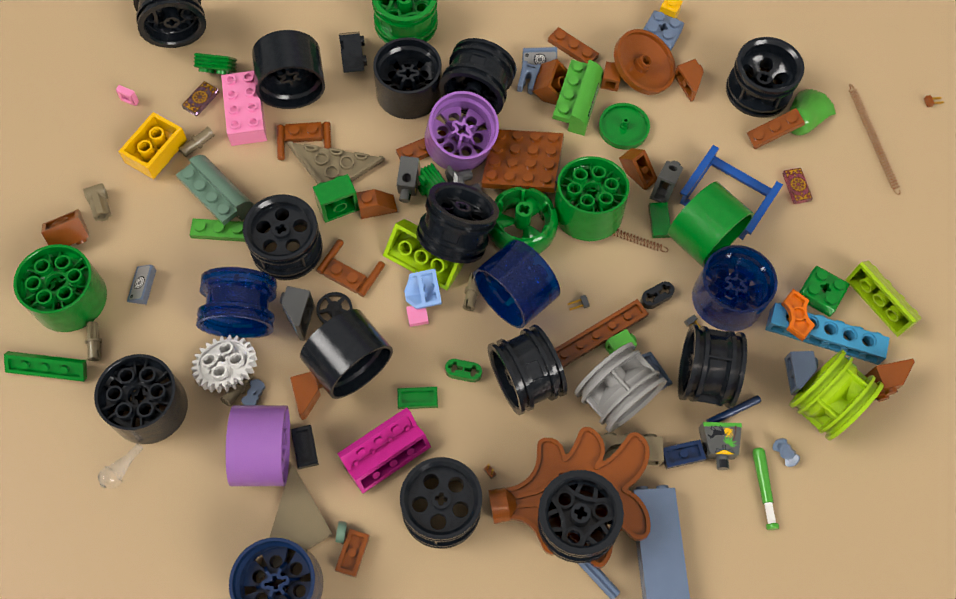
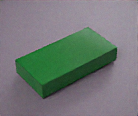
M649 203L652 238H671L667 234L671 226L668 203Z
M437 387L397 388L398 409H405L406 407L408 409L438 408Z

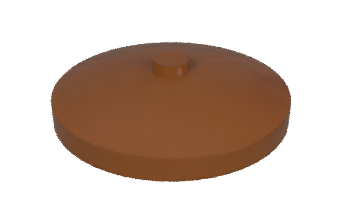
M633 29L619 38L614 48V61L620 76L631 88L646 95H656L666 90L672 84L676 71L675 61L668 46L657 35L647 30Z

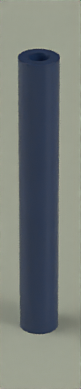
M756 395L733 408H729L706 419V422H721L760 403L761 398Z

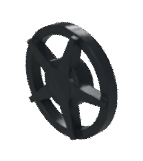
M339 292L325 294L317 303L316 312L318 318L322 323H326L327 321L320 314L328 313L333 318L347 311L342 309L341 304L344 300L348 302L349 310L353 309L350 299ZM338 296L341 298L338 301H331L329 297ZM327 300V308L320 310L322 302Z

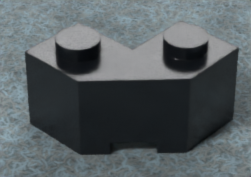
M360 31L339 33L344 73L365 71L364 66H367L366 55H362L361 47L365 46L364 35L360 36Z

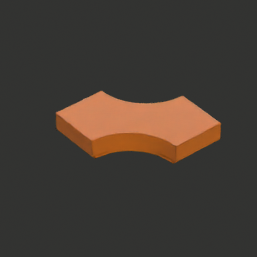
M793 289L781 305L789 315V325L786 330L803 341L815 324L807 314L809 299Z

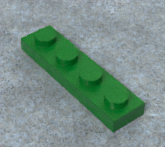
M7 351L4 354L6 373L83 382L87 379L86 360Z

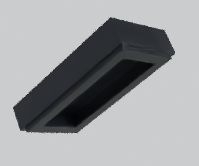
M306 425L291 429L298 469L319 465L312 426Z

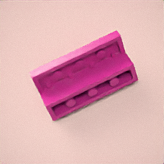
M406 407L337 454L346 471L363 494L431 448V445L425 433L417 426L410 410Z

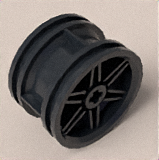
M695 324L689 327L683 344L678 373V396L680 400L689 398L691 402L698 401L715 404L716 406L725 405L726 408H733L736 405L743 386L747 364V339L743 332L735 334L731 330L720 331L709 329L707 326H702L699 329L698 325Z

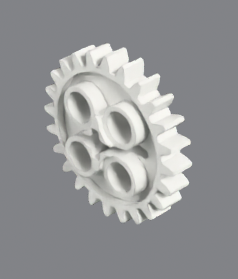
M229 335L224 340L223 336H221L220 341L213 339V344L206 343V349L200 348L201 354H195L197 360L192 361L194 366L191 368L194 379L204 390L209 389L212 393L216 389L220 393L222 389H225L228 392L229 387L236 389V384L244 385L242 380L250 379L248 373H254L252 367L257 366L255 361L258 359L251 343L246 342L245 338L240 340L239 336H236L232 339L231 335Z

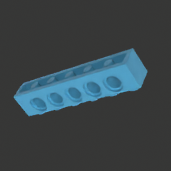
M775 303L770 309L765 330L799 340L786 330L789 325V321L786 319L789 318L786 309L781 303ZM807 312L808 317L815 326L802 342L835 352L843 349L846 351L845 355L877 365L886 359L889 337L883 336L879 332H870L859 326H850L839 320L834 321L827 319L823 315H814Z

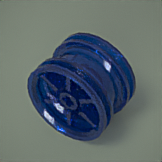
M221 267L205 271L201 275L200 293L206 297V303L197 310V328L208 334L226 338L229 335L232 338L239 336V338H260L270 335L274 331L275 315L268 308L269 303L275 300L277 296L276 279L267 273L249 268Z

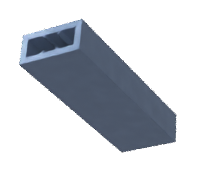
M668 485L656 486V489H648V486L636 487V490L632 492L646 506L651 525L647 538L642 541H636L642 598L690 599L675 488H669Z

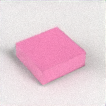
M118 85L116 92L120 100L136 106L139 100L135 92Z
M413 306L406 307L410 327L429 324L426 308L416 310Z

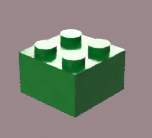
M348 174L337 176L333 180L321 182L313 187L316 203L325 223L359 211L357 194Z

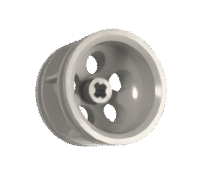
M632 342L618 348L599 363L581 381L574 392L577 397H582L581 402L583 404L588 403L601 417L599 421L601 425L607 424L605 429L609 433L622 426L637 414L667 383L664 377L659 378L660 372L656 371L646 361L639 350L634 351L635 345Z

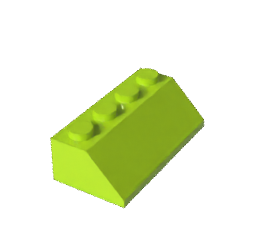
M406 219L395 223L383 256L413 273L435 269L439 287L447 291L461 271L464 263L449 262L428 252L417 239L416 231L418 226Z
M870 261L861 262L847 277L846 281L897 337L922 319L918 312L908 304L903 295L896 291L890 281L885 279L877 267L872 265Z

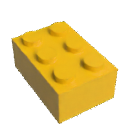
M153 112L118 152L127 165L155 179L179 151V147L184 145L187 138L181 127Z

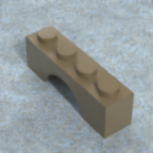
M612 432L600 435L604 442L605 454L613 449H618L630 433H626L624 436H619ZM645 434L643 437L646 439L650 449L647 465L660 466L664 461L663 437H657L656 434Z

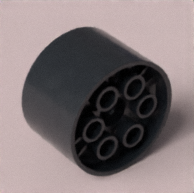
M279 30L266 34L254 44L252 59L256 93L260 100L275 108L296 109L310 105L322 96L325 91V80L319 44L312 36L296 30Z
M411 37L392 40L379 49L374 58L373 69L376 96L380 106L390 115L401 119H416L429 114L437 101L441 99L439 82L442 78V63L437 50L429 43Z
M351 309L336 315L319 327L304 344L300 352V358L333 399H339L356 392L378 375L389 362L393 349L361 310Z
M145 354L129 355L112 363L101 374L94 392L95 406L101 418L124 439L136 444H153L171 436L184 421L188 408L186 391L170 368L160 359ZM153 374L151 379L146 380L148 375ZM166 378L170 380L163 384L160 383ZM159 404L167 406L163 412L158 409L160 407ZM124 411H130L126 416H122ZM136 417L140 419V426L134 427Z

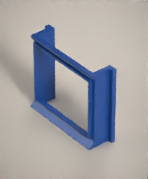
M713 145L681 190L680 194L683 196L680 204L686 206L691 201L688 198L710 166L716 167L766 196L748 226L738 237L744 240L747 233L752 234L783 184L776 181L773 188L766 186L716 157L719 148Z

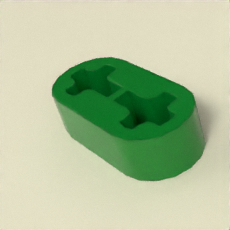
M451 359L445 365L446 375L452 379L477 382L482 377L481 366L474 362ZM453 365H457V369L459 370L451 372V368L453 367ZM472 369H476V373L479 374L471 376L470 372L472 371Z

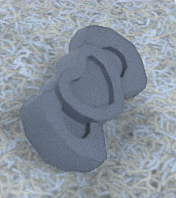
M254 379L250 381V389H248L247 395L241 399L243 405H257L259 397L265 389V384L261 380Z
M780 438L774 442L773 450L780 452V456L785 459L787 467H793L799 463L800 456L791 448L787 439Z

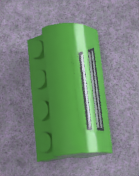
M571 59L552 119L569 123L568 132L585 136L604 74L602 67L598 63L589 60L587 64Z

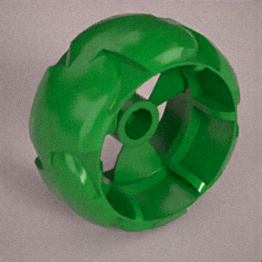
M513 187L503 191L496 197L495 203L499 208V217L495 227L488 234L500 251L512 257L520 258L525 255L533 257L542 253L550 246L556 236L558 214L556 208L553 207L552 201L546 194L535 188ZM516 207L514 218L503 214L506 210ZM537 213L540 214L541 220L545 221L541 233L530 226L531 218ZM514 224L517 229L523 230L522 238L508 234L504 231V227Z

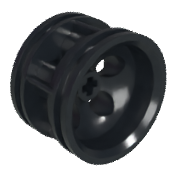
M759 37L748 41L740 49L734 67L726 82V93L730 102L739 111L753 117L766 118L781 113L787 107L794 90L798 87L804 75L803 59L792 45L778 38ZM760 68H765L769 70V72L761 71ZM745 72L750 73L752 78H749ZM779 79V80H781L783 83H782V84H774V83H773V80Z
M286 194L272 195L257 202L248 211L244 219L243 236L255 265L266 276L276 280H294L308 274L318 264L323 251L322 238L316 215L304 200ZM297 225H304L305 227H307L306 230L302 232L294 230V227ZM273 242L277 244V248L273 252L265 251L268 244ZM290 242H296L300 245L295 251L287 250V245Z
M447 457L431 458L416 465L406 476L400 491V506L405 526L418 542L435 549L452 548L466 541L478 525L482 507V490L473 471L462 462ZM431 478H436L439 484L435 489H427L424 486V482ZM451 481H459L463 484V489L457 493L452 492L448 487ZM439 497L444 498L445 502H443V505L438 504L437 500H439ZM418 499H425L428 502V507L423 512H417L413 509V504ZM456 504H463L467 507L468 514L464 517H457L453 513V507ZM441 515L445 518L446 525L443 529L436 530L431 526L430 523L434 516Z

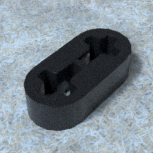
M661 282L646 290L640 299V303L646 309H653L672 297L675 291L674 286L670 282ZM662 289H664V290H667V289H668V290H669L668 294H667L666 292H664V293H662V294H660V293H661ZM655 296L652 302L646 301L647 297L650 299Z

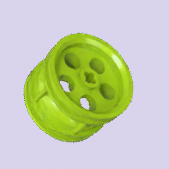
M843 349L824 364L789 403L791 408L796 406L798 408L797 413L802 414L818 429V432H825V438L829 441L847 429L870 406L884 387L881 381L875 382L876 377L874 375L868 378L857 369V366L852 363L854 358L852 356L847 358L845 356L846 351Z

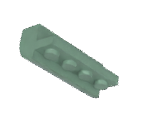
M197 155L190 158V164L176 174L177 178L223 225H226L236 216L243 221L254 204L205 155Z

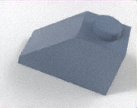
M793 351L784 358L791 395H795L817 370L818 360L814 355V351Z

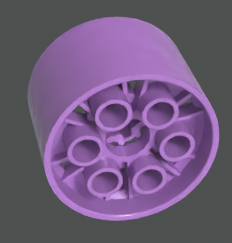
M457 91L443 96L432 108L425 130L424 138L428 154L436 164L444 169H447L448 165L457 172L477 168L485 161L497 139L499 132L497 114L492 105L478 94L468 91ZM461 110L467 111L466 117H461ZM440 115L445 121V124L437 120L436 118ZM452 117H453V118H455L456 120H455V121H450L449 118H452ZM467 121H472L474 125L469 126ZM483 125H485V127H486V129H487V130L477 131V129H478L479 127L483 126ZM442 130L446 135L441 136L437 131ZM461 130H464V131H465L464 133L462 132L461 134L458 133V131H461ZM473 138H479L481 143H476ZM444 147H450L452 152L446 151ZM475 149H479L481 152L478 154ZM466 150L470 155L464 156L461 151Z
M233 405L228 418L226 434V474L229 486H286L290 457V415L288 406Z

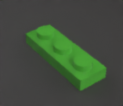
M193 218L190 237L193 239L245 242L243 236L244 222L229 221L226 225H223L219 220Z

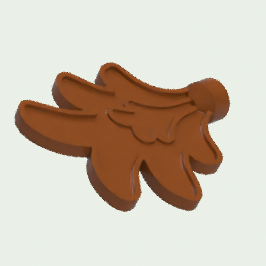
M583 427L579 431L576 441L568 454H565L564 448L558 440L553 438L540 439L537 444L535 467L526 480L512 487L488 490L494 524L511 520L526 524L536 534L543 551L554 556L542 541L539 533L538 509L540 498L548 484L560 474L573 470H586L603 476L618 491L624 510L621 529L635 541L646 539L651 527L649 513L641 499L628 490L640 479L648 464L650 449L646 439L640 433H630L620 447L605 461H603L605 454L603 439L591 427ZM581 490L580 494L588 497L593 495L588 491ZM565 496L560 497L559 503L564 506L569 505L570 499ZM603 508L595 510L596 515L599 517L607 515L606 510ZM578 515L577 519L581 520L582 516ZM558 516L549 519L551 528L560 527ZM597 530L591 535V538L599 542L604 536L600 530ZM571 533L568 535L576 543L580 541L577 534ZM613 546L605 555L589 563L595 568H603L611 557Z

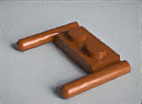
M330 122L277 125L278 160L282 161L285 159L284 142L322 141L324 139V148H331Z
M338 239L316 271L364 297L385 267V263L379 261L367 278L366 275L333 259L344 244L343 240Z

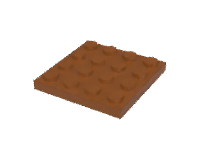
M499 129L497 139L487 156L481 182L482 188L507 190L513 187H523L525 189L535 188L541 192L555 193L564 133Z

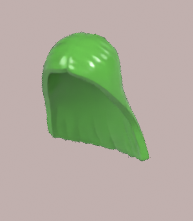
M805 89L796 95L790 111L797 108L805 125L791 133L797 136L805 135L826 118L836 114L834 104L826 94L813 89Z

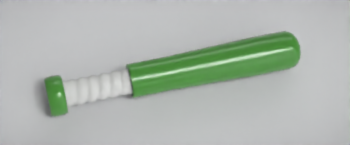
M755 448L752 454L762 503L766 509L768 522L766 529L777 530L779 529V524L775 521L774 501L765 450L763 448Z

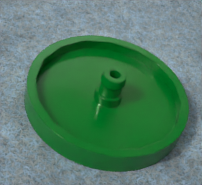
M617 103L603 111L598 128L602 139L607 144L617 149L629 150L645 142L650 131V121L646 113L639 107L629 103Z

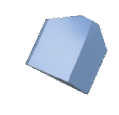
M435 269L409 274L404 290L406 302L416 310L442 304Z

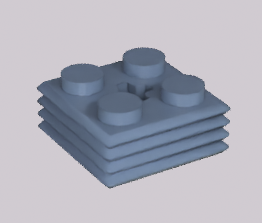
M654 10L643 30L657 35L671 51L682 32L684 22Z

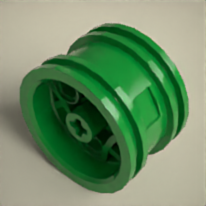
M372 0L374 25L378 36L385 43L405 37L417 38L425 42L430 41L435 35L438 25V0Z

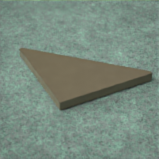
M292 141L287 142L289 148L317 184L346 174L349 175L352 182L385 161L383 156L376 157L365 153H352L341 149H327L316 145H302Z
M292 466L269 538L288 539L309 550L333 534L297 470ZM289 549L288 562L291 561L296 551ZM278 556L273 560V567L278 568L281 566L282 558ZM264 558L261 563V566L263 568L267 566V563L264 560ZM263 571L258 573L259 578L265 577Z

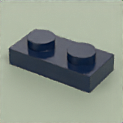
M701 440L663 448L666 469L702 462L707 459Z

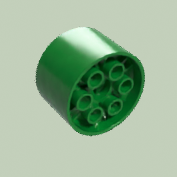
M595 156L577 158L566 164L558 176L554 208H556L558 214V226L569 236L583 241H598L614 234L622 223L630 189L629 180L625 172L614 162Z
M715 181L701 190L682 209L672 222L667 234L702 267H705L718 258L740 236L752 220L754 213L718 181Z
M54 244L35 250L20 263L14 276L13 287L19 302L43 326L53 331L72 332L86 327L88 322H93L101 314L106 304L107 288L104 280L81 251L68 245ZM77 289L84 290V291L82 292V294H80ZM58 303L61 305V309H57Z

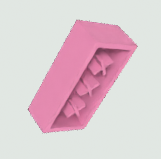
M254 71L221 75L226 128L231 146L267 141L263 101L260 100L256 93Z

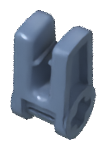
M528 61L523 62L517 86L518 92L523 91L526 79H530L528 94H533L532 90L541 64L534 65L528 63Z

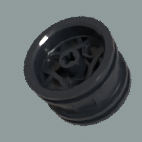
M133 0V5L137 11L136 22L140 36L152 45L164 48L183 47L198 40L205 32L206 19L203 7L201 6V0Z
M479 38L461 40L454 47L449 60L450 66L445 69L440 79L439 91L441 96L443 97L457 91L472 92L486 99L492 105L496 114H499L506 101L507 90L512 85L517 68L514 59L505 49L494 42ZM461 110V113L467 114V111Z
M442 182L434 185L430 189L425 207L427 212L420 218L416 231L419 243L434 256L449 262L472 263L480 260L488 246V233L493 230L499 217L498 205L486 193L463 183Z
M532 325L529 329L521 330L519 336L508 341L500 339L497 341V345L495 343L488 345V356L496 380L507 402L517 415L524 414L525 410H533L534 404L547 398L552 401L557 399L558 396L561 397L567 394V381L560 359L548 336L538 325Z
M573 470L560 474L548 484L540 498L538 528L542 541L549 551L567 562L579 564L597 560L610 550L619 535L624 518L623 503L612 483L595 472ZM581 490L592 493V497L580 494ZM563 496L568 497L570 504L566 506L561 505L559 498ZM603 508L606 510L607 515L599 517L596 515L595 510ZM578 515L582 516L581 520L577 519ZM558 516L560 527L551 528L549 519ZM597 530H600L604 536L599 542L591 538V535ZM575 533L579 536L580 541L578 543H571L567 536Z

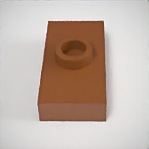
M349 529L335 568L336 572L356 578L370 535Z

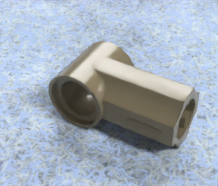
M103 183L83 189L85 197L91 206L94 219L96 221L108 220L112 215L107 202L108 194Z

